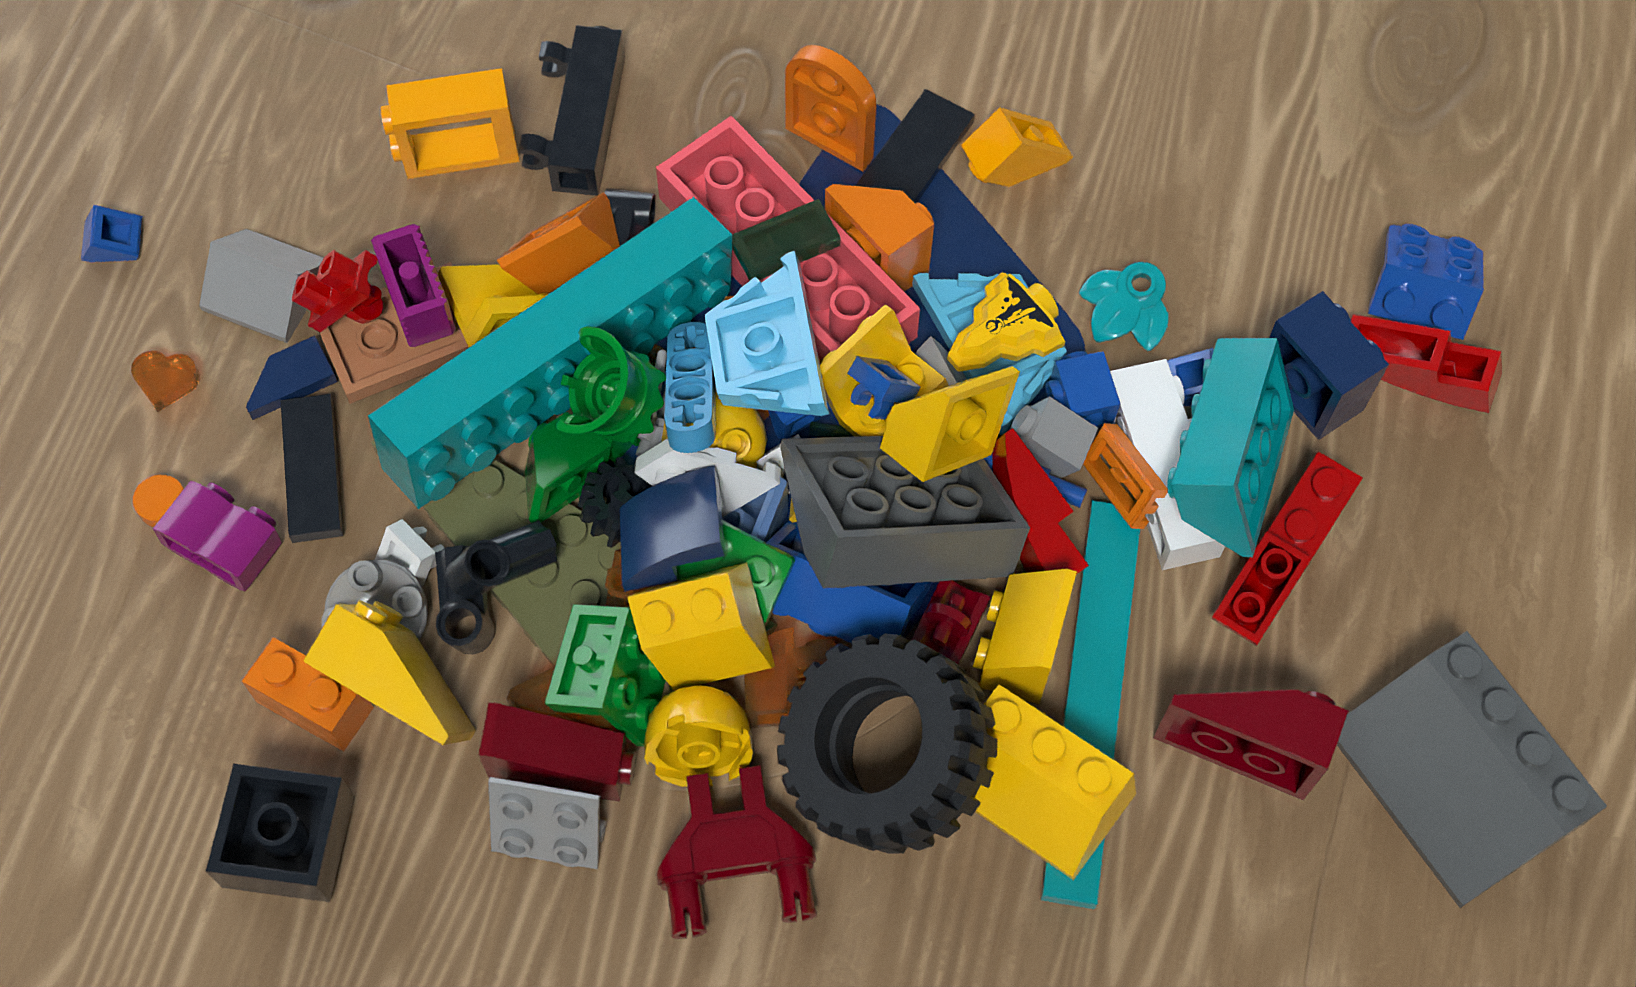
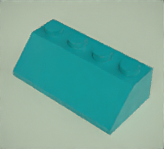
M1218 338L1212 358L1206 359L1204 363V383L1200 394H1195L1192 400V420L1189 429L1183 430L1180 437V457L1177 467H1172L1168 474V493L1170 498L1176 499L1181 519L1240 556L1253 557L1291 424L1294 407L1277 338Z

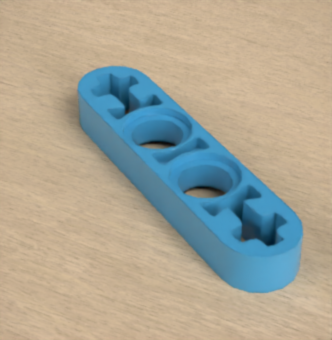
M701 322L680 324L669 331L667 336L664 421L670 448L681 453L702 451L710 447L716 438V385L707 327L705 323ZM686 423H693V426L687 427Z

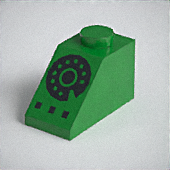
M565 412L549 423L540 424L532 432L528 440L529 453L525 467L528 520L531 523L536 521L542 523L579 498L587 473H597L599 463H608L612 444L607 440H603L594 432L570 434L556 428L555 425L562 416L571 415L568 412Z

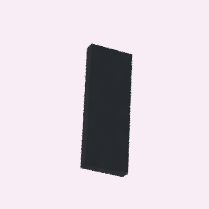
M925 89L855 186L902 190L914 203H917L973 125L975 114Z

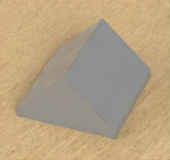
M248 229L211 241L199 306L204 312L288 343L307 311L306 308L291 300L296 280L307 270L317 275L319 266L324 258Z

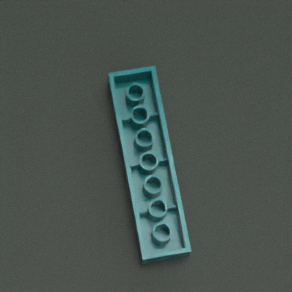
M693 197L368 415L382 470L418 509L431 500L437 501L445 497L458 481L473 471L478 472L485 469L501 451L513 443L525 441L541 423L554 414L561 415L571 408L569 388L562 386L561 380L563 374L572 377L581 361L591 354L580 343L578 331L582 327L589 326L603 329L615 337L626 351L647 355L653 346L665 338L674 327L690 322L693 317L707 307L713 308L720 304L731 291L732 233Z

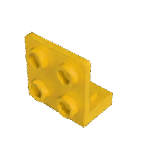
M500 265L442 266L437 273L445 296L468 347H471L548 295L547 293H535L504 271Z
M887 305L882 306L874 315L864 319L857 331L837 350L827 354L820 364L826 400L838 423L854 437L883 436L886 429V419H872L868 416L874 405L873 395L867 406L855 405L851 402V394L860 383L847 373L856 356L888 361L920 386L915 398L949 386L944 376L911 351L894 310Z

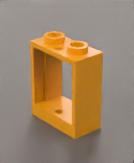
M502 68L386 85L389 105L380 107L385 134L389 135L394 162H403L408 179L520 162ZM491 118L492 122L414 135L410 134L411 129Z

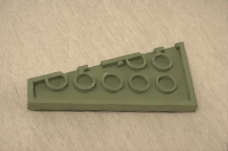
M373 439L371 444L374 448V451L377 453L375 441ZM495 459L485 469L478 472L473 471L458 481L453 489L442 499L437 501L431 500L423 506L429 518L440 531H443L454 546H471L477 541L490 540L531 524L528 520L525 477ZM568 504L541 523L545 528L550 529L557 544V562L489 590L502 607L506 608L522 627L525 635L535 647H538L550 661L553 669L556 666L573 604L618 607L628 591H624L622 586L621 542L610 548L607 547V535L602 534L593 537L590 534L593 522H581L580 516L582 511L571 504Z

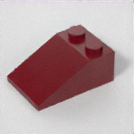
M1297 689L1174 694L1153 738L1304 800L1329 769L1349 710L1336 706L1335 701L1325 694L1315 691H1306L1304 693Z

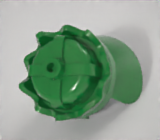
M582 327L578 331L579 340L591 354L581 361L572 377L564 374L562 376L561 385L569 388V402L573 414L562 416L556 423V428L570 434L594 432L605 441L610 439L620 443H627L633 434L652 433L654 427L651 415L664 405L658 386L666 380V375L649 363L647 355L626 351L616 338L607 331L596 327Z

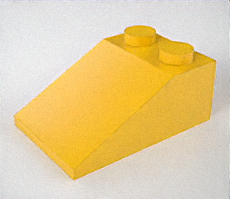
M361 600L356 605L336 604L303 662L442 745L471 740L476 732L474 726L415 633L400 624L403 616L396 610L378 601H375L373 605Z

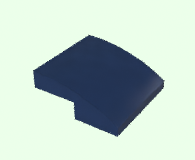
M714 465L662 481L639 493L620 507L621 571L624 591L677 581L676 566L725 556L720 485Z

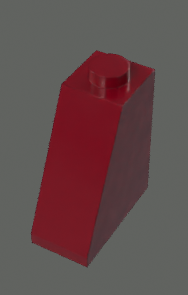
M488 702L479 750V758L488 778L493 777L600 796L602 800L620 801L623 784H632L635 769V753L628 752L623 733L504 704Z

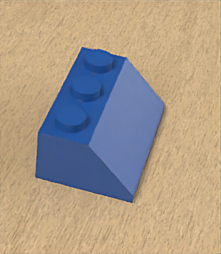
M789 520L766 542L795 558L794 566L772 614L791 616L807 623L809 628L817 634L827 637L836 636L852 643L851 641L855 637L868 634L877 639L883 634L900 635L906 639L933 583L918 582L822 588L804 554L797 522L792 523Z

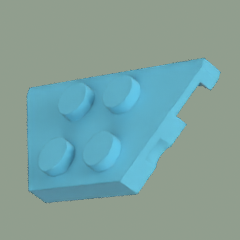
M792 251L780 258L783 267L762 283L756 277L741 287L733 298L722 301L705 314L716 391L724 406L816 416L829 414L801 265L795 251Z
M929 273L913 275L912 286L949 349H951L958 334L973 323V309L985 298V286L999 274L984 277L977 273H958V279H929ZM1012 274L1028 288L1020 274ZM1064 346L1045 357L1033 353L1019 361L999 358L985 368L962 371L967 380L1011 366L1020 371L999 435L1009 430L1018 412L1024 406L1030 404L1046 384V381L1051 378L1055 361L1066 356L1067 350Z

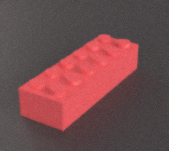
M732 116L656 167L659 199L671 212L694 197L732 233L731 275L742 287L755 277L762 283L783 267L780 260L781 257L795 251L801 265L817 353L821 360L830 352L837 350L857 331L864 319L874 315L884 305L894 310L908 344L917 338L920 316L919 306Z

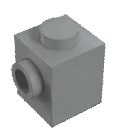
M1051 397L1032 406H1024L1018 412L1011 425V429L1013 428L1037 462L1041 466L1051 469V475L1057 478H1063L1081 470L1098 430V427Z

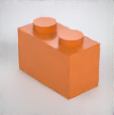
M273 637L243 678L242 683L257 703L344 752L373 710V705L367 699L303 662L306 655Z

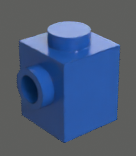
M1077 351L1055 361L1051 379L1046 381L1045 384L1046 397L1053 398L1098 428H1102L1104 423L1114 424L1121 403L1104 351L1092 354Z

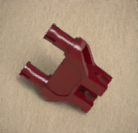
M760 766L739 768L744 810L713 815L708 773L686 776L691 819L666 853L656 873L657 884L661 886L662 890L667 891L672 938L687 939L686 915L690 916L693 938L707 933L700 886L709 881L771 872V874L777 876L782 910L781 919L783 922H797L795 899H798L800 903L802 921H807L817 916L809 870L814 867L816 862L815 850L801 834L766 807Z

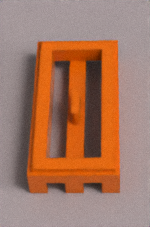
M1104 423L1091 444L1083 465L1131 529H1145L1149 522L1145 515L1156 512L1159 505L1155 499L1165 498L1168 488L1118 424ZM1100 454H1102V456L1112 467L1111 469H1109L1107 465L1104 463V461L1101 459V457L1099 456ZM1120 483L1125 484V486L1137 500L1136 503L1133 501V499L1130 497V495L1126 492V490Z

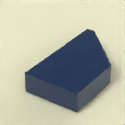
M315 336L268 357L246 405L252 420L281 408L280 400L302 398L337 382L335 374Z

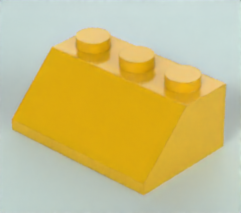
M998 684L984 703L992 709L996 723L994 727L987 729V734L998 740L997 756L988 757L986 769L994 772L989 788L981 785L974 797L981 802L975 813L1074 880L1136 795L1134 773Z

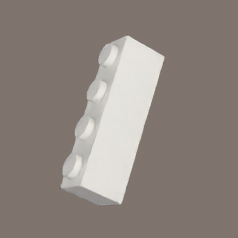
M1166 359L1110 371L1121 403L1114 424H1118L1168 488L1169 471L1172 467H1177L1180 457L1181 434L1183 430L1189 429L1192 418H1187L1183 407L1184 389L1182 382L1177 375L1172 376ZM1167 493L1165 498L1155 499L1159 505L1158 509L1154 514L1147 513L1145 517L1149 520L1147 527L1162 570L1221 556L1225 546L1181 519L1175 498H1170L1169 493Z

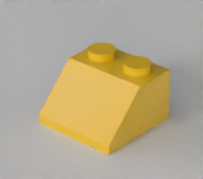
M1011 366L892 406L885 421L886 429L880 449L922 482L991 456L1020 371Z
M747 563L678 579L675 582L650 586L627 597L641 649L673 690L766 670L775 666Z
M1059 569L1009 575L1005 592L994 590L986 620L995 622V628L991 639L981 637L973 667L983 670L979 683L980 688L994 691L998 684H1000L1022 700L1036 704L1040 703L1052 668L1076 571Z

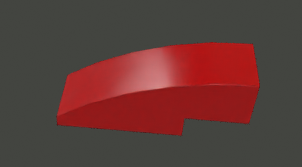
M1352 315V324L1367 340L1373 341L1381 349L1384 359L1389 364L1381 380L1421 396L1454 406L1485 413L1490 412L1502 375L1501 351L1452 343L1451 331Z
M1013 428L1010 429L995 443L992 452L993 473L1030 527L1019 557L1027 573L1069 569L1076 571L1077 575L1089 565L1058 524L1074 511Z

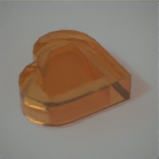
M147 351L136 357L131 365L133 378L157 413L192 392L200 381V373L194 361L189 356L183 354H174L166 357L158 351Z

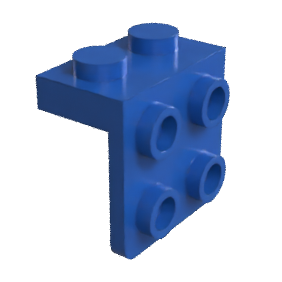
M1414 224L1391 225L1386 235L1384 265L1368 306V314L1396 322L1451 331V337L1464 340L1484 290L1483 251L1477 248L1472 241L1465 238L1451 237L1446 239L1429 234L1426 229Z

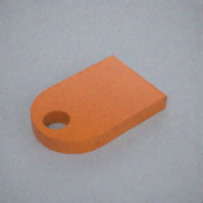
M804 46L795 54L785 69V129L864 172L873 160L877 104L873 88L863 73L842 55L822 46Z

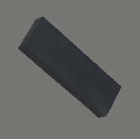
M331 394L280 400L289 538L292 543L344 536L333 398Z

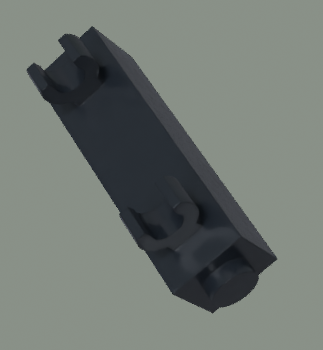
M576 25L571 48H566L564 45L553 41H544L540 47L539 60L543 61L541 74L553 78L566 74L553 140H547L535 134H522L519 153L523 154V168L540 170L548 167L552 191L597 196L600 192L625 62L622 30L610 29L605 26L589 27Z

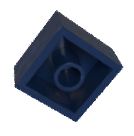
M1321 291L1276 320L1269 338H1277L1294 413L1318 440L1364 411L1389 366L1384 359L1381 349L1373 341L1367 340L1352 324L1347 311L1341 305L1334 303L1324 291Z

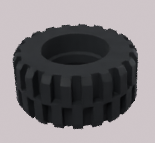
M868 634L855 637L851 641L852 648L839 643L826 651L825 655L828 659L826 662L820 664L814 661L803 672L807 680L800 689L793 686L787 698V701L792 703L789 715H781L778 732L784 734L785 739L784 745L777 746V759L779 765L788 768V773L782 776L786 792L798 798L795 807L807 820L816 822L817 829L831 837L872 851L879 850L888 854H904L908 847L917 851L932 847L935 843L933 834L948 838L958 831L960 824L956 819L962 813L972 816L981 804L979 800L974 798L980 786L983 785L987 788L990 786L994 772L986 769L988 757L997 756L998 743L996 738L987 734V729L994 727L996 724L992 709L981 703L985 694L975 680L966 676L965 669L916 640L909 641L900 635L883 634L877 639ZM909 696L916 703L922 721V742L916 761L908 773L895 785L881 792L867 793L860 785L853 765V747L858 730L866 717L876 707L890 699Z

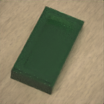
M817 199L732 234V250L749 281L755 277L761 280L783 267L780 258L785 254L795 251L801 263L839 247L841 237L820 200Z

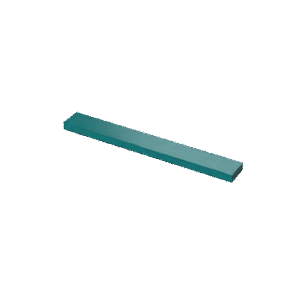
M1092 500L1084 550V559L1089 566L1083 569L1081 574L1062 726L1114 760L1140 529H1131L1112 503ZM1105 838L1074 880L1045 861L1040 900L1095 910L1098 903Z

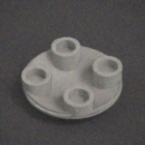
M386 560L358 561L340 574L331 586L325 602L322 627L336 604L356 605L361 600L373 605L375 601H378L399 612L403 616L400 624L413 631L418 640L421 638L427 622V600L419 581L403 566Z

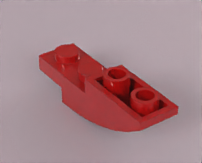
M1318 451L1272 525L1255 548L1253 557L1248 559L1211 619L1257 646L1363 477Z

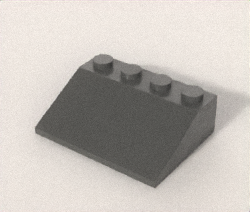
M883 436L782 439L780 450L803 551L822 588L1009 577V575L1014 574L1030 527L984 458L922 482L880 449Z
M1468 631L1422 659L1348 713L1337 743L1338 748L1459 908L1586 824L1607 807L1605 802Z

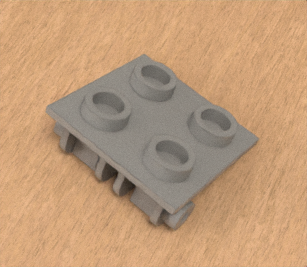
M493 777L489 778L491 851L505 853L514 858L528 857L557 862L567 867L580 866L598 869L599 842L603 841L606 830V820L599 819L600 796Z

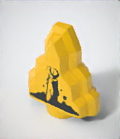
M1000 273L985 286V298L973 309V323L958 334L947 355V360L960 372L985 368L999 358L1019 361L1033 353L1045 357L1065 345V340L1054 320L1059 313L1053 296L1039 283H1034L1026 288L1012 274Z

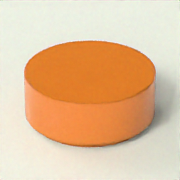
M151 476L142 481L136 488L133 495L134 509L144 523L154 527L184 488L172 476Z

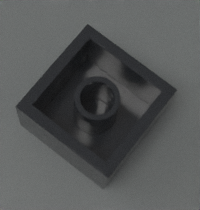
M233 763L206 872L222 888L330 902L354 795L340 777Z

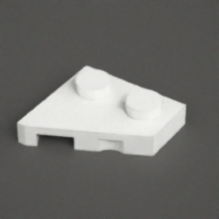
M667 438L636 458L635 474L654 486L677 475L714 465L719 478L722 517L779 485L781 468L769 462H766L762 470L736 463L735 452L718 447L706 448L694 453L677 452L670 448Z

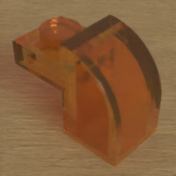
M794 627L782 629L768 635L767 638L775 666L770 669L744 674L746 715L750 727L779 726L781 715H789L792 703L787 701V698L793 686L799 688L798 685H803L807 680L803 672L814 661L820 664L828 660L825 655L826 651L838 644L830 639H818L806 643L805 647H795Z

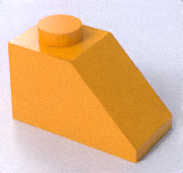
M1001 107L961 144L970 159L968 166L977 179L984 183L989 182L1006 187H1011L1064 165L1073 158V155L1052 122Z

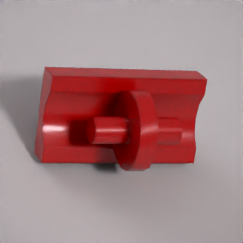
M333 250L324 257L317 275L307 270L297 278L291 300L311 311L308 322L309 327L322 332L344 315L362 324L370 323L380 316L383 310L382 292L379 287L368 283V273L378 261L376 255L365 250L352 260Z

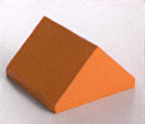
M603 192L526 234L497 259L500 267L537 294H549L620 247L607 195Z

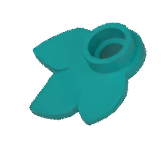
M1136 262L1128 265L1123 271H1099L1085 281L1079 291V296L1087 302L1096 305L1091 319L1092 335L1095 342L1111 341L1132 332L1136 341L1146 351L1153 350L1159 344L1167 330L1169 315L1162 302L1166 290V281L1158 267L1148 262ZM1138 278H1145L1150 282L1151 286L1148 290L1140 292L1133 288L1132 283Z

